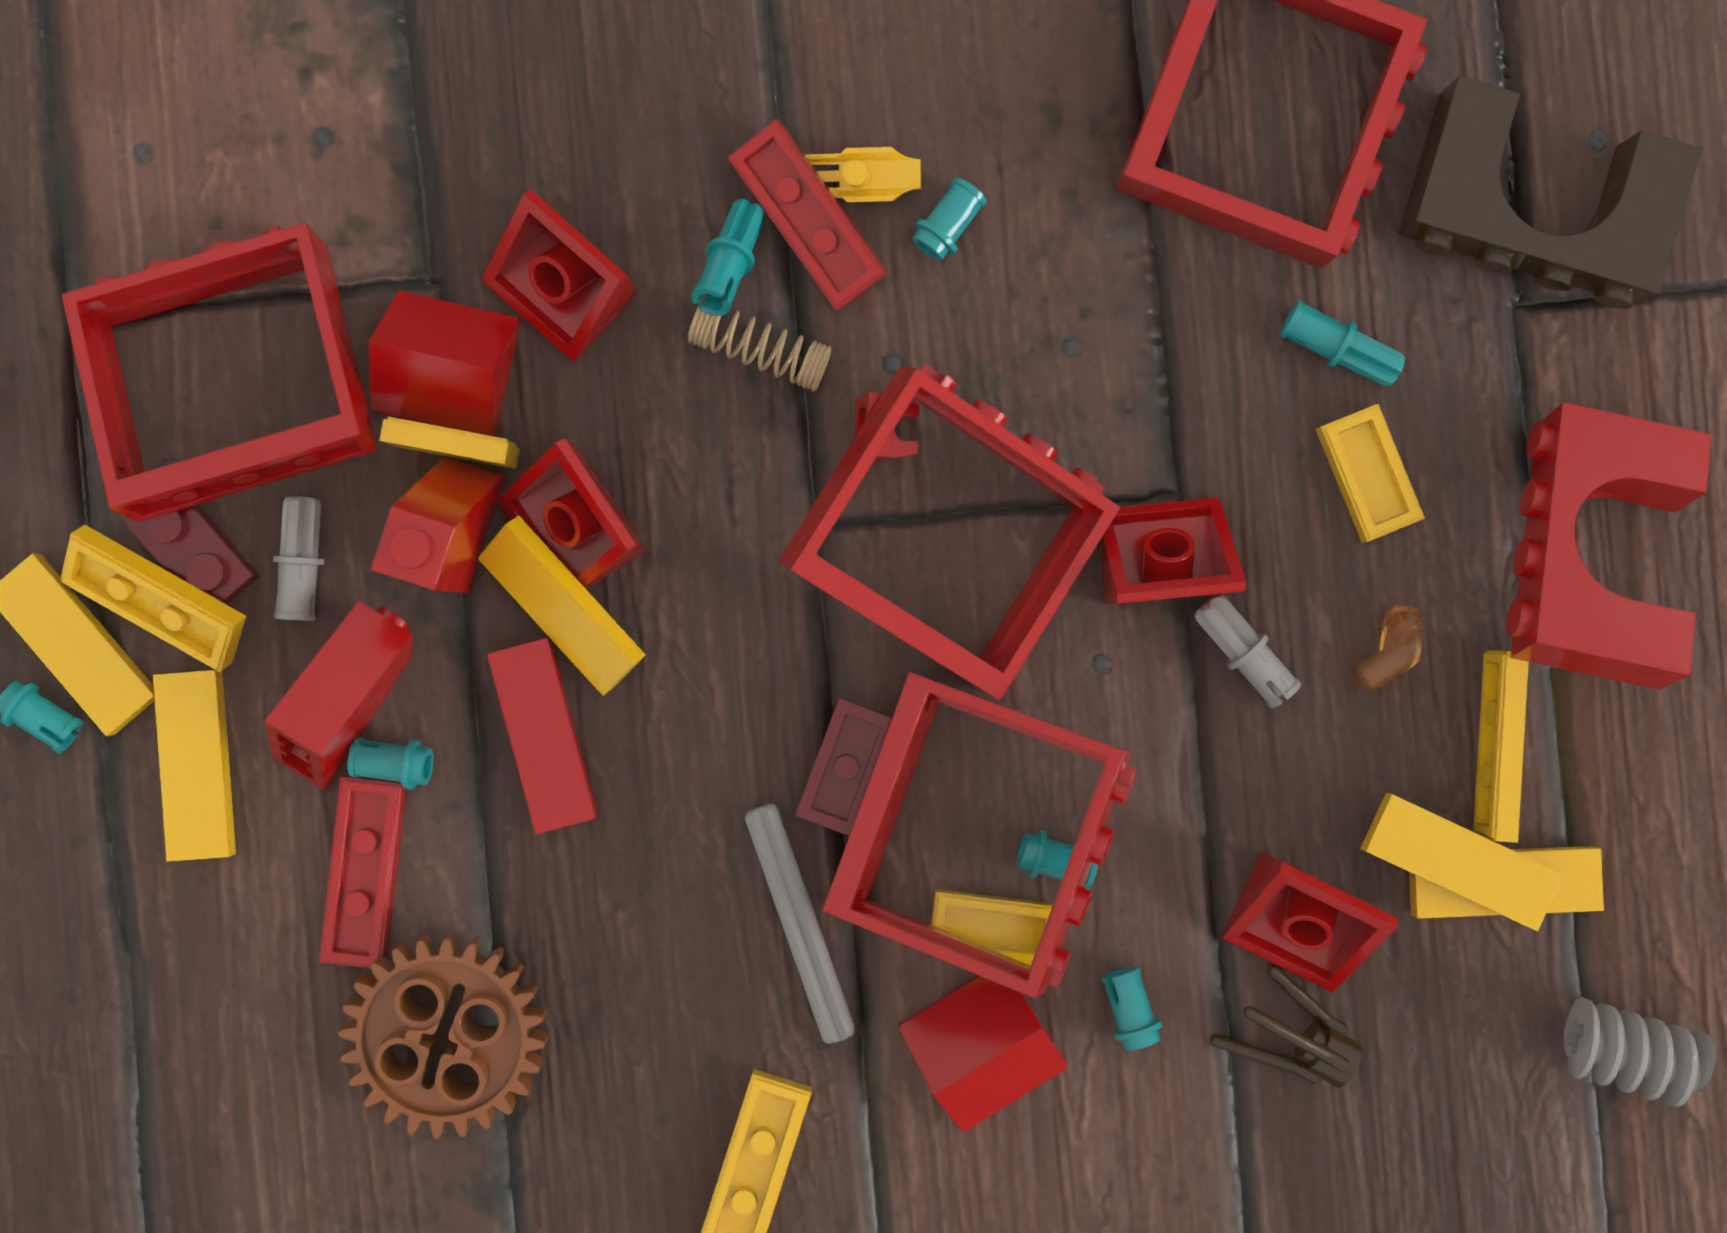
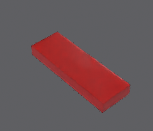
M775 119L727 157L836 311L842 310L889 274L781 121Z
M550 637L488 653V661L535 834L597 818L599 814Z
M350 775L340 776L319 963L371 968L370 965L378 956L382 955L386 958L388 956L407 790L403 788L401 782L365 777L353 778Z

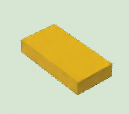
M1379 404L1315 429L1361 543L1371 541L1425 519Z
M393 417L383 419L379 441L394 447L515 470L520 452L517 444L508 439Z
M935 889L931 925L1031 965L1053 903Z

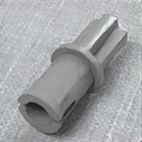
M289 496L283 501L280 556H273L272 562H279L274 619L316 621L315 604L318 565H324L325 560L318 559L321 503L319 499Z
M1218 594L1213 596L1198 608L1194 614L1195 619L1227 655L1229 659L1226 665L1230 670L1238 668L1263 697L1270 709L1282 704V700L1279 698L1282 694L1288 700L1297 692L1301 682L1289 672L1266 645L1269 640L1268 636L1265 633L1257 634L1224 595Z

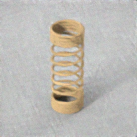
M698 306L688 333L687 340L689 344L693 343L694 346L698 345V347L703 349L710 345L711 351L716 353L727 341L726 355L729 360L734 358L743 346L742 362L745 366L750 364L759 352L758 369L760 372L766 370L775 358L774 375L776 378L781 377L792 361L790 370V382L792 385L797 383L798 387L802 386L803 389H811L812 392L817 390L832 351L830 346L827 347L826 344L822 345L821 342L813 341L799 373L794 378L803 335L798 337L789 357L778 373L781 354L788 333L787 329L782 331L771 355L762 367L764 352L772 327L771 322L767 323L757 346L747 360L749 341L756 321L755 316L751 317L739 344L731 354V344L740 314L739 310L735 311L726 333L715 348V338L721 316L703 312Z

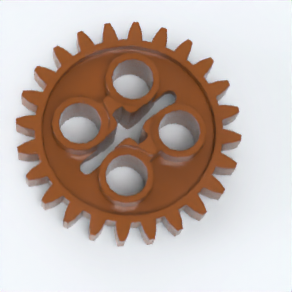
M453 931L447 934L440 948L435 947L429 933L423 934L417 941L416 953L404 941L399 942L392 950L394 963L382 955L378 956L370 965L375 977L362 974L353 986L362 997H350L343 1006L342 1011L355 1018V1020L345 1022L338 1031V1036L346 1040L355 1041V1043L344 1051L340 1060L343 1063L360 1064V1068L349 1081L350 1086H360L369 1083L372 1090L367 1096L364 1105L368 1108L384 1100L389 1105L384 1117V1122L387 1124L395 1120L400 1113L407 1115L408 1134L413 1135L422 1120L430 1122L434 1139L440 1138L447 1122H453L459 1136L466 1137L471 1126L472 1117H475L485 1129L490 1128L495 1119L494 1107L510 1115L517 1102L513 1093L527 1096L533 1081L526 1073H539L544 1058L533 1052V1050L545 1047L548 1033L533 1029L532 1027L543 1022L547 1011L543 1007H528L527 1005L535 997L538 986L537 984H530L518 987L516 981L524 968L521 963L507 970L499 966L504 948H497L487 958L480 955L481 937L479 936L474 937L466 950L458 949L457 937ZM462 984L465 987V993L449 1032V1040L451 1042L440 1059L435 1083L430 1086L425 1084L424 1076L440 1037L438 1027L448 1013L454 986ZM425 985L432 989L437 996L438 1005L424 1007L416 1003L411 996L410 986ZM477 1004L487 1005L495 1011L499 1023L492 1026H483L477 1023L471 1016L470 1007ZM404 1044L411 1047L417 1054L418 1063L412 1065L401 1063L394 1057L391 1045ZM457 1063L471 1066L477 1072L479 1081L470 1084L457 1080L452 1074L450 1066Z

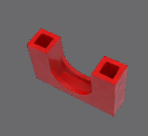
M1564 402L1541 422L1538 421L1534 424L1529 434L1526 448L1527 457L1533 459L1531 480L1527 482L1520 500V514L1526 517L1524 539L1520 541L1513 560V572L1516 576H1520L1518 595L1509 609L1506 620V632L1508 636L1513 637L1510 658L1658 690L1690 676L1696 613L1624 598L1602 586L1588 572L1579 556L1575 542V522L1582 503L1586 500L1598 498L1614 499L1665 511L1678 512L1707 491L1711 434Z

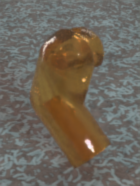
M1406 603L1396 604L1387 611L1382 623L1379 652L1354 667L1356 677L1371 694L1414 667L1421 657L1424 621L1418 610L1412 605Z

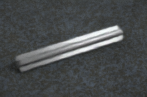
M765 804L756 807L746 813L745 821L822 1040L826 1044L845 1040L854 1034V1023L778 807L775 804Z

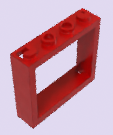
M1187 0L1115 190L1323 268L1334 260L1339 253L1346 255L1356 239L1361 220L1354 218L1353 215L1360 196L1368 197L1380 176L1383 161L1377 160L1375 157L1382 138L1390 139L1402 118L1405 103L1397 99L1404 80L1412 81L1424 60L1427 44L1419 41L1428 19L1378 0H1272L1392 46L1325 224L1321 230L1155 166L1218 1Z
M306 222L284 229L274 225L267 229L264 235L240 242L229 240L216 242L207 246L203 253L179 260L172 258L155 260L148 263L142 271L122 277L95 278V285L61 294L109 508L136 522L379 451L328 248ZM305 270L341 414L145 472L112 327Z
M924 364L921 370L899 367L779 558L778 563L1000 701L1121 507L1102 495L1106 487L1097 481V477L1078 467H1075L1073 472L1070 473L1055 463L1054 460L1058 452L1053 447L1031 434L1026 433L1023 439H1020L1005 429L1004 425L1008 418L1002 412L979 399H975L973 404L970 405L954 394L953 390L957 383L948 375L938 373L927 364ZM912 399L1073 507L980 658L816 555Z
M909 672L822 911L1035 999L1046 992L1048 985L1058 988L1071 955L1070 951L1062 948L1070 924L1077 927L1081 926L1091 902L1093 891L1084 887L1092 863L1099 866L1103 865L1113 841L1115 830L1106 827L1114 802L1121 805L1125 804L1136 777L1137 769L1128 766L1132 753L930 678ZM939 703L1104 763L1031 965L868 900Z

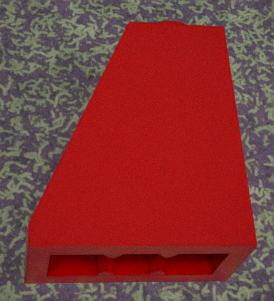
M444 456L391 506L371 570L435 591L468 593L479 561L478 557L481 554L506 476Z
M361 601L357 602L264 722L274 760L323 791H326L348 758L350 747L352 744H355L354 739L362 736L412 657L413 634L408 632L409 626L401 617L384 607H378L375 611Z

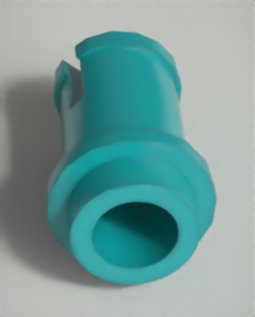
M954 178L950 188L927 219H918L914 224L917 232L912 237L913 243L923 253L936 261H942L946 254L954 255L958 250L955 242L980 208H983L987 203L985 196L966 180Z
M18 680L11 683L0 695L1 724L6 727L15 724L51 747L57 754L64 752L78 736L77 733L72 731H80L84 725V720L74 717L38 694L39 687L35 683L31 682L24 685Z
M360 737L354 739L355 744H352L350 747L347 762L350 777L401 782L403 788L407 790H413L417 785L425 786L428 784L433 770L434 755L432 749L423 747L421 741L411 740L407 745L371 741Z
M1038 830L1036 835L1026 832L1019 846L1016 868L1026 871L1027 878L1035 879L1040 874L1062 880L1074 845L1047 838V832L1044 830ZM1092 863L1084 885L1085 888H1091L1099 865Z
M1140 966L1120 968L1101 976L1118 1027L1113 1031V1036L1115 1040H1122L1124 1050L1126 1051L1142 1049L1160 1041L1158 1030L1162 1028L1161 1019L1153 1017L1140 975Z

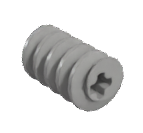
M1585 997L1575 999L1565 1021L1563 1033L1564 1047L1568 1056L1567 1066L1569 1074L1574 1078L1582 1079L1591 1070L1593 1081L1598 1085L1607 1086L1615 1078L1617 1088L1622 1092L1629 1094L1639 1086L1641 1095L1646 1099L1653 1101L1660 1098L1663 1094L1667 1104L1678 1108L1687 1102L1693 1092L1701 1091L1708 1084L1713 1074L1716 1062L1715 1045L1710 1035L1704 1032H1690L1689 1029L1677 1024L1666 1025L1663 1021L1653 1017L1642 1018L1639 1014L1629 1010L1617 1011L1615 1007L1606 1003L1593 1004L1591 1000Z

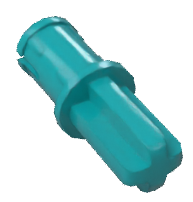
M746 199L735 201L719 237L709 241L705 250L707 257L706 266L691 295L693 303H700L699 309L703 312L715 316H723L729 313L741 278L752 270L755 263L752 249L762 228L765 215L764 209L760 204L750 203Z
M1301 300L1294 304L1279 333L1280 337L1288 338L1327 358V366L1333 368L1338 363L1384 387H1390L1397 380L1405 364V357L1402 353L1357 331L1356 322L1351 320L1346 325L1306 305Z

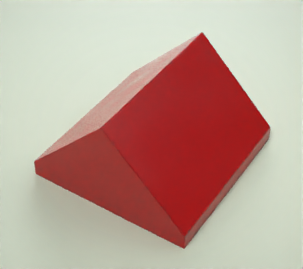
M532 190L523 194L481 279L573 362L581 357L638 293L627 274Z
M398 290L369 339L371 411L414 422L495 437L522 320L514 316Z
M565 438L556 442L498 499L510 520L520 516L586 590L647 550L579 447Z
M1219 497L1123 506L1119 509L1099 541L1105 605L1241 592L1246 589V579Z
M1262 851L1224 928L1222 939L1334 992L1397 928L1398 918Z
M979 975L898 1024V1028L933 1096L962 1132L967 1131L1068 1068L1067 1063L1025 995Z

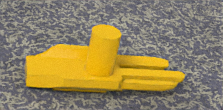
M892 147L845 148L842 153L804 154L812 165L839 164V170L817 171V173L824 182H839L840 187L829 188L835 198H843L847 203L893 202L903 194L921 189V159L904 156Z

